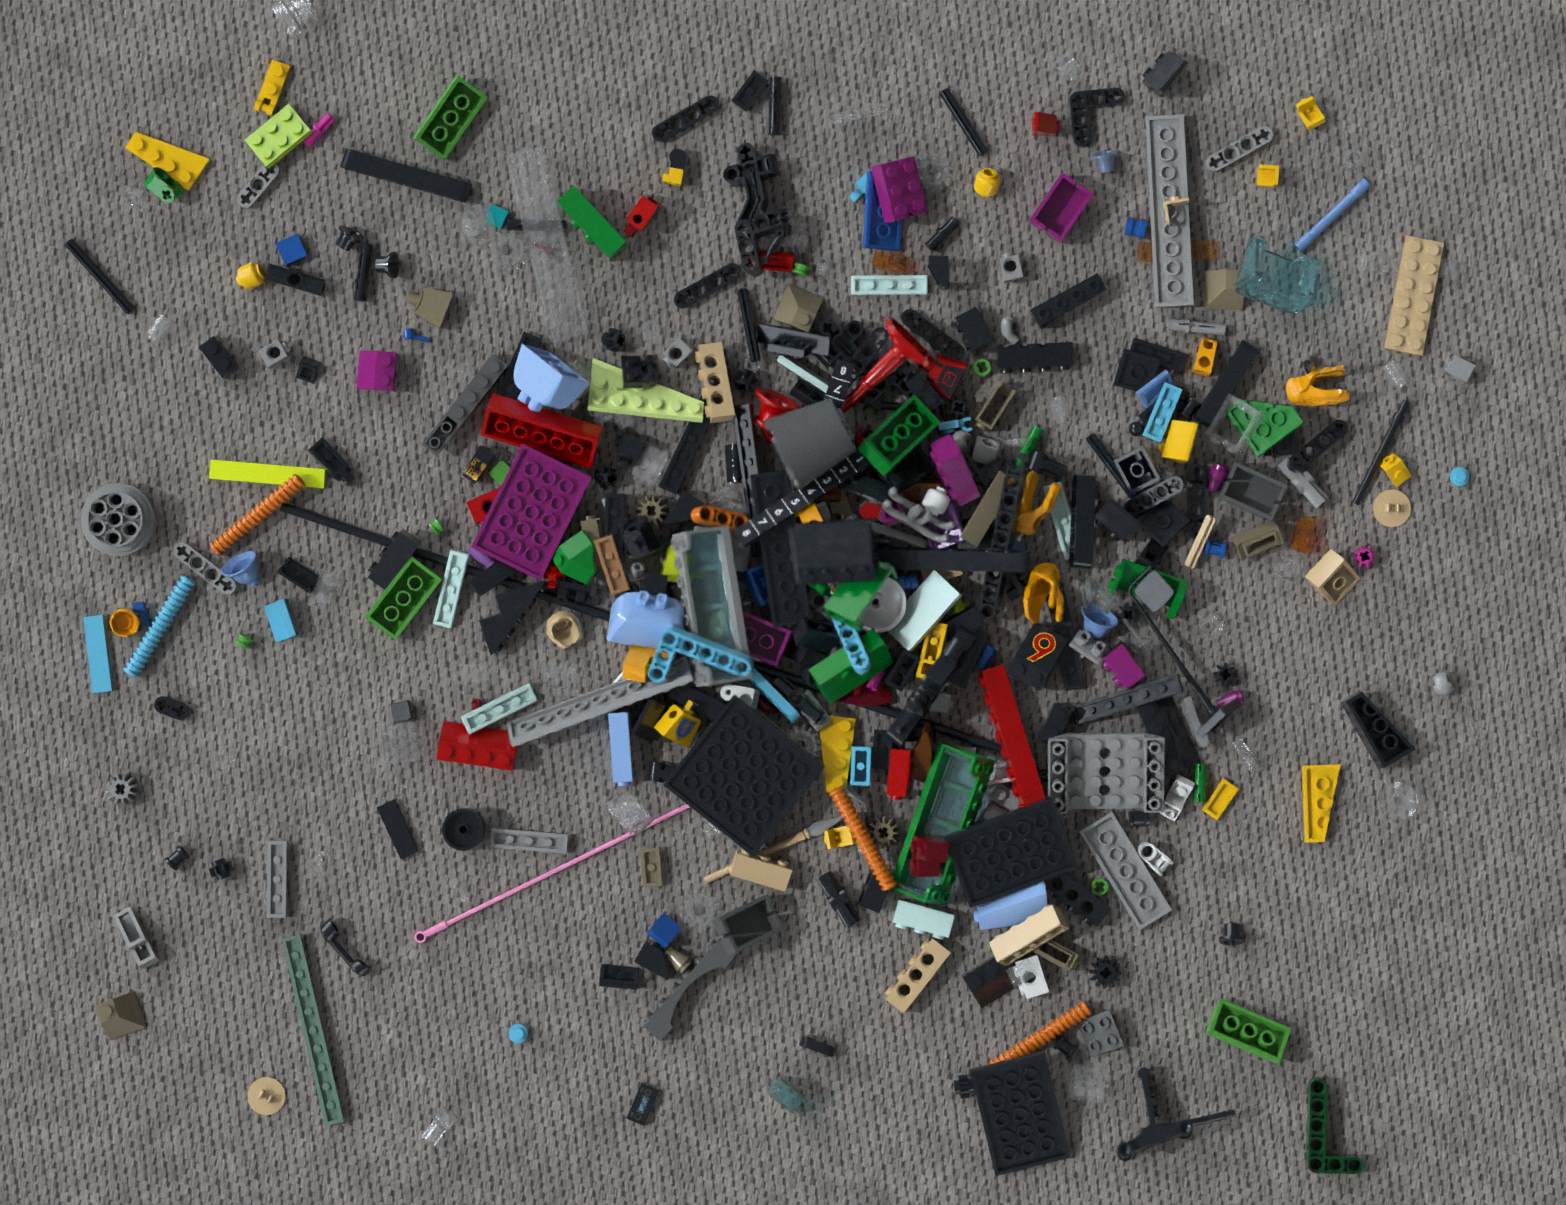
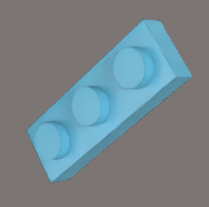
M1164 382L1142 436L1161 443L1183 389Z

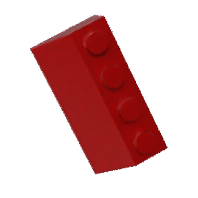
M443 721L436 759L513 771L517 746L512 747L507 730L484 727L468 734L464 724Z

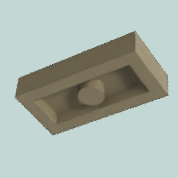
M659 847L641 848L643 887L662 886Z

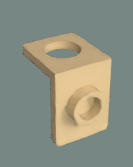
M1181 196L1169 198L1170 201L1163 202L1167 226L1170 225L1167 207L1187 204L1190 202L1189 198L1181 199Z

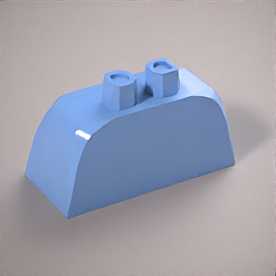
M525 344L521 345L514 369V381L516 386L522 390L518 399L523 403L529 404L528 408L540 412L543 405L564 409L574 402L590 384L553 353Z
M647 591L624 593L615 600L611 607L607 640L614 643L657 648L661 636L667 628L673 626L686 630L683 617L685 615V607H682L679 600L667 597L666 594L651 595ZM667 634L669 640H676L673 634Z

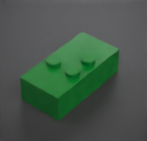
M574 185L557 200L558 205L572 219L570 221L577 230L581 229L585 233L583 235L585 240L591 246L595 244L610 261L627 247L626 241Z
M913 395L857 449L884 476L923 440L940 421Z
M874 628L859 637L871 665L866 673L859 674L855 672L844 647L809 669L818 690L829 705L862 683L871 680L876 674L894 663L885 643ZM853 646L850 652H857L859 646ZM858 658V663L862 666L863 662L861 658Z

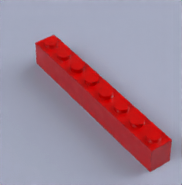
M1004 664L983 670L978 673V684L980 687H983L985 694L983 695L985 705L989 707V719L991 724L995 726V738L998 743L1000 742L1002 748L1000 754L1002 760L1006 761L1008 767L1006 768L1008 778L1012 780V793L1018 799V808L1044 799L1045 794Z

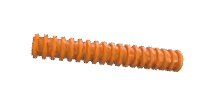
M293 474L292 478H288V482L284 481L283 486L280 485L279 489H275L274 493L269 494V497L266 496L264 501L261 500L260 505L257 504L256 508H252L251 512L248 511L246 516L243 515L242 519H238L237 524L234 523L233 527H229L228 531L225 530L223 535L220 534L219 538H215V542H210L211 549L218 556H222L223 552H227V548H232V544L235 545L237 540L240 541L241 537L246 536V533L249 534L250 529H255V525L258 526L259 522H263L264 518L269 517V514L272 515L274 510L277 511L278 506L281 507L282 503H286L287 499H291L292 495L295 496L297 491L300 492V488L305 487L304 481L297 474Z
M841 785L833 789L829 795L833 797L832 801L836 802L835 806L839 807L838 811L842 813L841 817L845 818L844 822H847V828L850 827V833H853L852 837L856 838L855 842L859 844L858 848L862 849L861 853L865 855L864 859H867V864L871 865L870 869H873V875L877 876L875 879L879 880V886L882 885V891L891 889L897 884V881H894V875L890 874L889 866L885 865L886 861L882 859L883 855L879 854L880 850L876 848L877 844L873 843L874 839L870 838L871 834L867 832L868 828L864 827L865 823H862V817L859 818V812H856L857 808L853 807L854 803L850 801L851 797L847 796L848 792L844 790L845 786Z
M1081 1001V1004H1076L1074 1009L1070 1008L1071 1011H1066L1064 1015L1061 1014L1060 1018L1056 1017L1054 1022L1050 1021L1051 1024H1045L1046 1027H1041L1040 1031L1036 1030L1035 1034L1031 1033L1029 1038L1025 1037V1040H1021L1019 1044L1016 1043L1015 1047L1011 1046L1009 1051L1005 1050L1004 1054L1000 1053V1056L994 1057L995 1060L993 1061L991 1059L990 1064L1031 1054L1030 1052L1032 1051L1035 1052V1049H1040L1041 1045L1045 1046L1047 1041L1051 1042V1039H1056V1036H1060L1061 1032L1065 1033L1066 1029L1070 1030L1072 1025L1076 1026L1077 1022L1080 1023L1082 1019H1086V1016H1091V1011L1085 1002Z

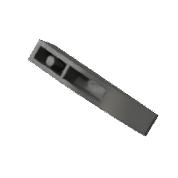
M492 354L422 445L438 456L509 366Z

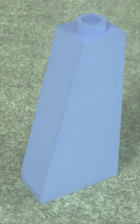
M629 712L609 713L613 783L617 782L618 786L629 785V782L633 781Z
M1044 881L977 905V911H973L975 923L979 922L980 930L1008 927L1024 922L1028 916L1037 914L1042 911L1043 907L1047 906Z

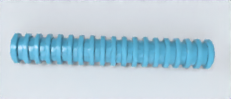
M181 575L180 581L177 580L178 584L177 586L174 585V591L171 590V596L167 597L168 601L164 602L165 605L161 607L162 610L158 612L159 615L155 616V622L152 621L153 625L152 627L149 626V632L146 631V636H143V641L136 648L137 651L133 652L134 656L130 657V662H127V668L124 667L123 670L130 676L139 678L138 674L139 672L142 673V667L145 668V662L148 663V657L152 656L151 653L155 651L154 648L158 646L157 643L161 642L160 638L164 637V631L167 632V626L170 627V622H173V617L177 615L176 612L180 611L179 607L183 606L182 602L186 601V596H189V590L192 591L191 587L195 586L196 583L187 576Z

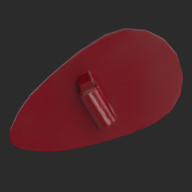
M866 681L837 701L859 706H880L890 703L892 695L882 683L879 684L877 691L870 690L871 687L869 689L866 688L868 683Z

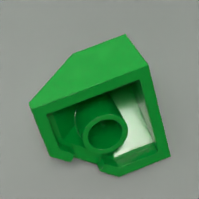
M582 530L559 546L552 561L561 573L584 584H589L597 571V565L593 563L595 543L586 531Z

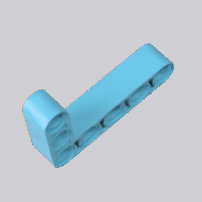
M672 626L667 628L661 636L648 675L651 681L656 683L662 682L669 673L676 651L739 676H746L752 669L754 662L750 656ZM667 634H673L676 640H669ZM685 641H691L694 647H687ZM703 648H709L712 654H705ZM661 651L668 652L669 658H664L661 655ZM721 655H727L730 661H723ZM739 662H745L748 665V669H742ZM656 668L662 670V676L655 673Z

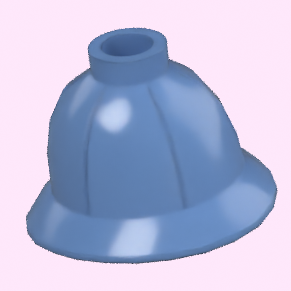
M246 551L232 557L221 568L222 575L232 577L238 583L254 586L260 579L258 577L259 566L256 561V553L254 551Z
M1084 604L1082 606L1084 629L1096 641L1106 636L1119 623L1118 618L1102 606L1096 604Z

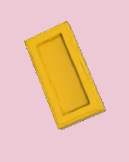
M1223 778L1201 810L1218 821L1239 788Z

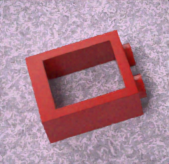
M891 749L886 795H890V799L903 800V797L907 796L912 750Z

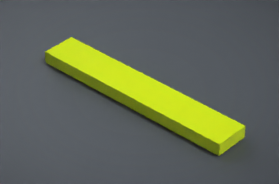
M210 460L209 479L284 485V481L288 482L289 477L292 478L293 474H297L304 481L305 487L324 488L325 469Z

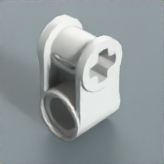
M1143 842L1138 846V855L1160 877L1163 875L1162 872L1170 864L1174 863L1149 842ZM1145 846H1150L1152 849L1149 856H1144L1142 853Z

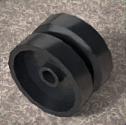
M460 808L452 811L446 816L442 824L444 841L456 850L466 851L472 849L482 842L485 836L486 825L484 819L477 811L471 808ZM461 826H465L467 828L466 833L460 832Z

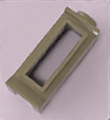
M999 381L974 420L977 422L976 426L983 431L987 429L991 431L1016 391L1014 389L1011 390L1003 385V382ZM999 392L1006 396L991 422L982 418V416Z
M595 515L586 516L584 521H580L582 530L586 531L593 542L596 539L603 538L601 523H598L600 518H596ZM595 546L593 563H596L598 566L602 564Z
M1274 520L1231 537V540L1237 548L1235 550L1241 561H1244L1246 558L1274 546L1283 545L1282 537L1285 534L1281 525L1277 526Z
M1052 939L1046 943L1070 955L1066 964L1039 950L1040 946L1032 950V952L1069 972L1071 968H1076L1080 960L1077 958V953Z

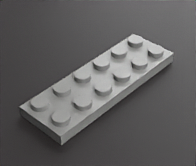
M1112 811L1079 831L1139 930L1172 911Z

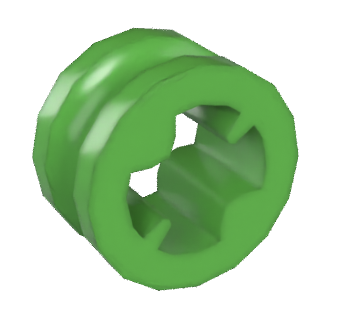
M800 263L794 264L795 269H792L793 273L804 277L809 276L807 272L811 270L810 267Z
M979 359L975 362L973 369L978 376H986L990 372L991 365L988 360ZM981 362L986 363L987 371L983 370V373H980L977 364L981 365Z
M434 518L432 523H428L438 537L440 532L446 531L436 518Z
M238 633L237 636L239 638L235 640V643L251 649L250 644L254 640Z
M1096 878L1091 883V890L1096 895H1104L1108 891V883L1102 878ZM1098 881L1099 883H1104V890L1102 892L1100 890L1098 892L1095 891V883Z

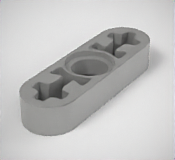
M276 163L274 164L275 174L270 173L267 176L270 179L268 182L262 176H259L261 173L265 176L268 172L267 167L263 164L238 194L237 202L241 207L251 208L278 177L280 168ZM256 180L264 182V187L261 190L254 189L253 183ZM250 187V189H251L254 193H256L257 196L255 197V196L252 194V195L249 197V200H250L251 202H250L249 204H248V203L242 204V202H243L242 196L244 195V196L247 197V196L251 193V192L247 191L248 188Z

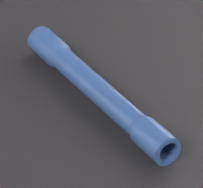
M1363 178L1351 189L1349 194L1309 232L1305 233L1294 246L1302 253L1321 232L1356 199L1360 198L1371 185Z

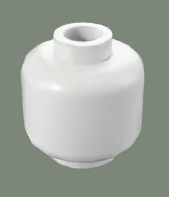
M938 486L936 489L930 488L922 501L925 507L924 510L931 511L935 516L944 514L950 502V497L946 495L948 491Z

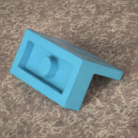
M286 599L278 600L264 607L276 642L298 635Z

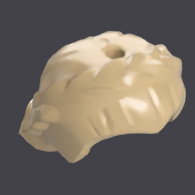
M567 611L557 612L547 620L546 633L549 639L557 644L560 649L569 648L572 644L579 642L583 638L582 626L579 623V619L573 613Z

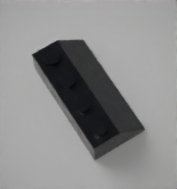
M1172 696L1135 708L1145 732L1164 737L1165 776L1200 761Z

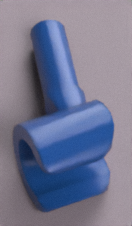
M404 329V338L406 340H420L429 343L430 338L414 335V329Z
M143 602L134 603V612L141 613L147 627L152 626L146 613L145 604Z

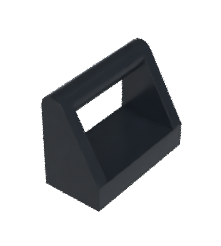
M929 255L928 269L939 289L944 290L948 284V256Z

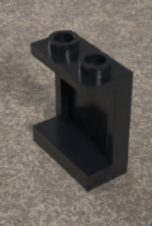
M917 444L886 475L883 476L874 466L872 470L890 488L896 487L898 490L897 494L931 476L934 462Z

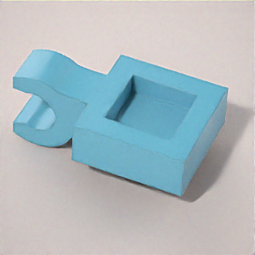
M867 172L855 183L858 188L849 197L854 203L863 194L866 195Z
M965 417L961 420L940 422L938 424L939 431L949 434L954 433L955 429L961 428L964 431L970 432L973 430L972 427L966 428L964 422L970 421L971 418Z

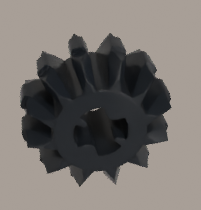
M1104 956V962L1097 957L1096 960L1099 964L1091 963L1095 970L1090 969L1089 973L1095 975L1090 980L1098 979L1095 983L1097 987L1103 982V989H1106L1107 982L1111 987H1114L1112 980L1120 981L1115 975L1122 974L1121 971H1115V969L1120 967V964L1113 965L1115 962L1114 958H1111L1108 963L1107 956ZM1104 967H1107L1108 971L1110 970V974H1107L1106 977L1100 974Z

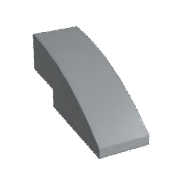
M131 907L113 915L128 948L132 951L140 968L144 970L160 961L150 939Z

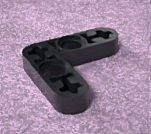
M1107 88L1077 91L1070 96L1069 107L1073 143L1077 147H1085L1090 142L1088 109L1122 104L1125 99L1122 89ZM1104 92H1108L1107 96H1113L1114 92H1117L1118 95H1121V98L1118 99V102H1115L1114 99H1108L1109 103H1105L1106 96ZM1097 93L1102 96L1100 104L1092 102L1093 94ZM1077 95H1079L1080 99H1083L1080 103V109L1084 108L1085 111L1073 112V109H1077V103L1073 102ZM1078 114L1085 117V122L1082 125H1078L1074 121V117ZM1086 127V130H1082L1083 136L1087 137V139L1081 144L1080 140H1076L1080 133L1079 130L1075 131V128L1081 129Z

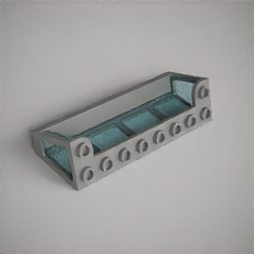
M729 526L686 531L672 535L671 545L673 550H675L674 564L676 569H678L679 577L677 578L679 588H681L682 594L680 602L682 607H685V615L683 617L687 631L749 656ZM687 640L688 645H690V648H693V643ZM703 648L705 654H712L709 648ZM721 655L723 661H730L727 655ZM689 656L690 662L693 664L694 672L692 677L696 687L753 678L752 670L746 676H739ZM739 662L742 669H748V665L745 662Z

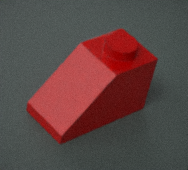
M1034 112L1032 117V136L1055 137L1056 132L1060 131V120H1056L1057 115Z

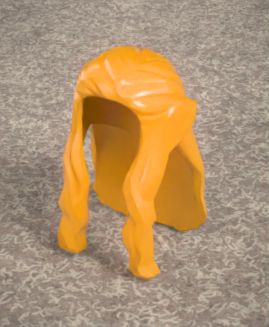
M1343 365L1315 369L1305 376L1289 378L1286 383L1288 400L1296 405L1329 406L1348 401L1350 393L1347 390H1323L1312 386L1321 379L1343 377L1344 372L1342 371L1346 370Z
M1034 471L1029 472L1026 478L1016 528L1017 532L1024 535L1035 534L1040 521L1051 512L1062 489L1060 484L1053 482L1043 504L1033 510L1032 500L1039 480L1038 474Z
M1041 563L1036 565L1031 571L1029 582L1024 592L1025 616L1032 623L1040 621L1041 608L1049 594V607L1054 608L1056 603V621H1062L1064 597L1059 589L1060 574L1055 564Z

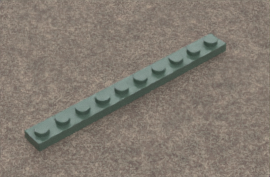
M298 934L282 938L325 1126L341 1123L345 1120L302 936Z

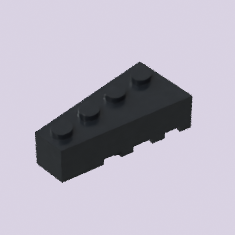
M1073 342L1046 343V345L1034 343L1027 344V346L1012 344L1007 347L996 345V371H1001V374H1010L1012 370L1020 369V373L1031 372V369L1039 368V372L1050 371L1052 367H1058V371L1070 370L1069 366L1074 365Z
M1363 692L1355 693L1340 702L1378 769L1385 768L1416 750L1402 733L1398 732L1391 722L1380 713L1379 709Z

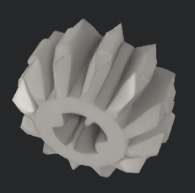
M117 773V779L111 776L110 780L112 783H106V786L110 787L111 790L105 791L106 794L112 793L109 800L112 801L116 798V805H119L120 801H122L123 805H127V799L133 802L134 799L131 794L138 795L137 791H133V788H137L138 784H131L135 778L132 777L128 780V773H125L123 778L121 773ZM119 784H120V786L125 785V788H124L125 793H123V792L119 793V792H118V790L120 789V788H119Z

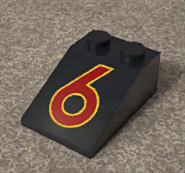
M1039 622L1034 623L1006 673L1039 691L1044 690L1069 638Z

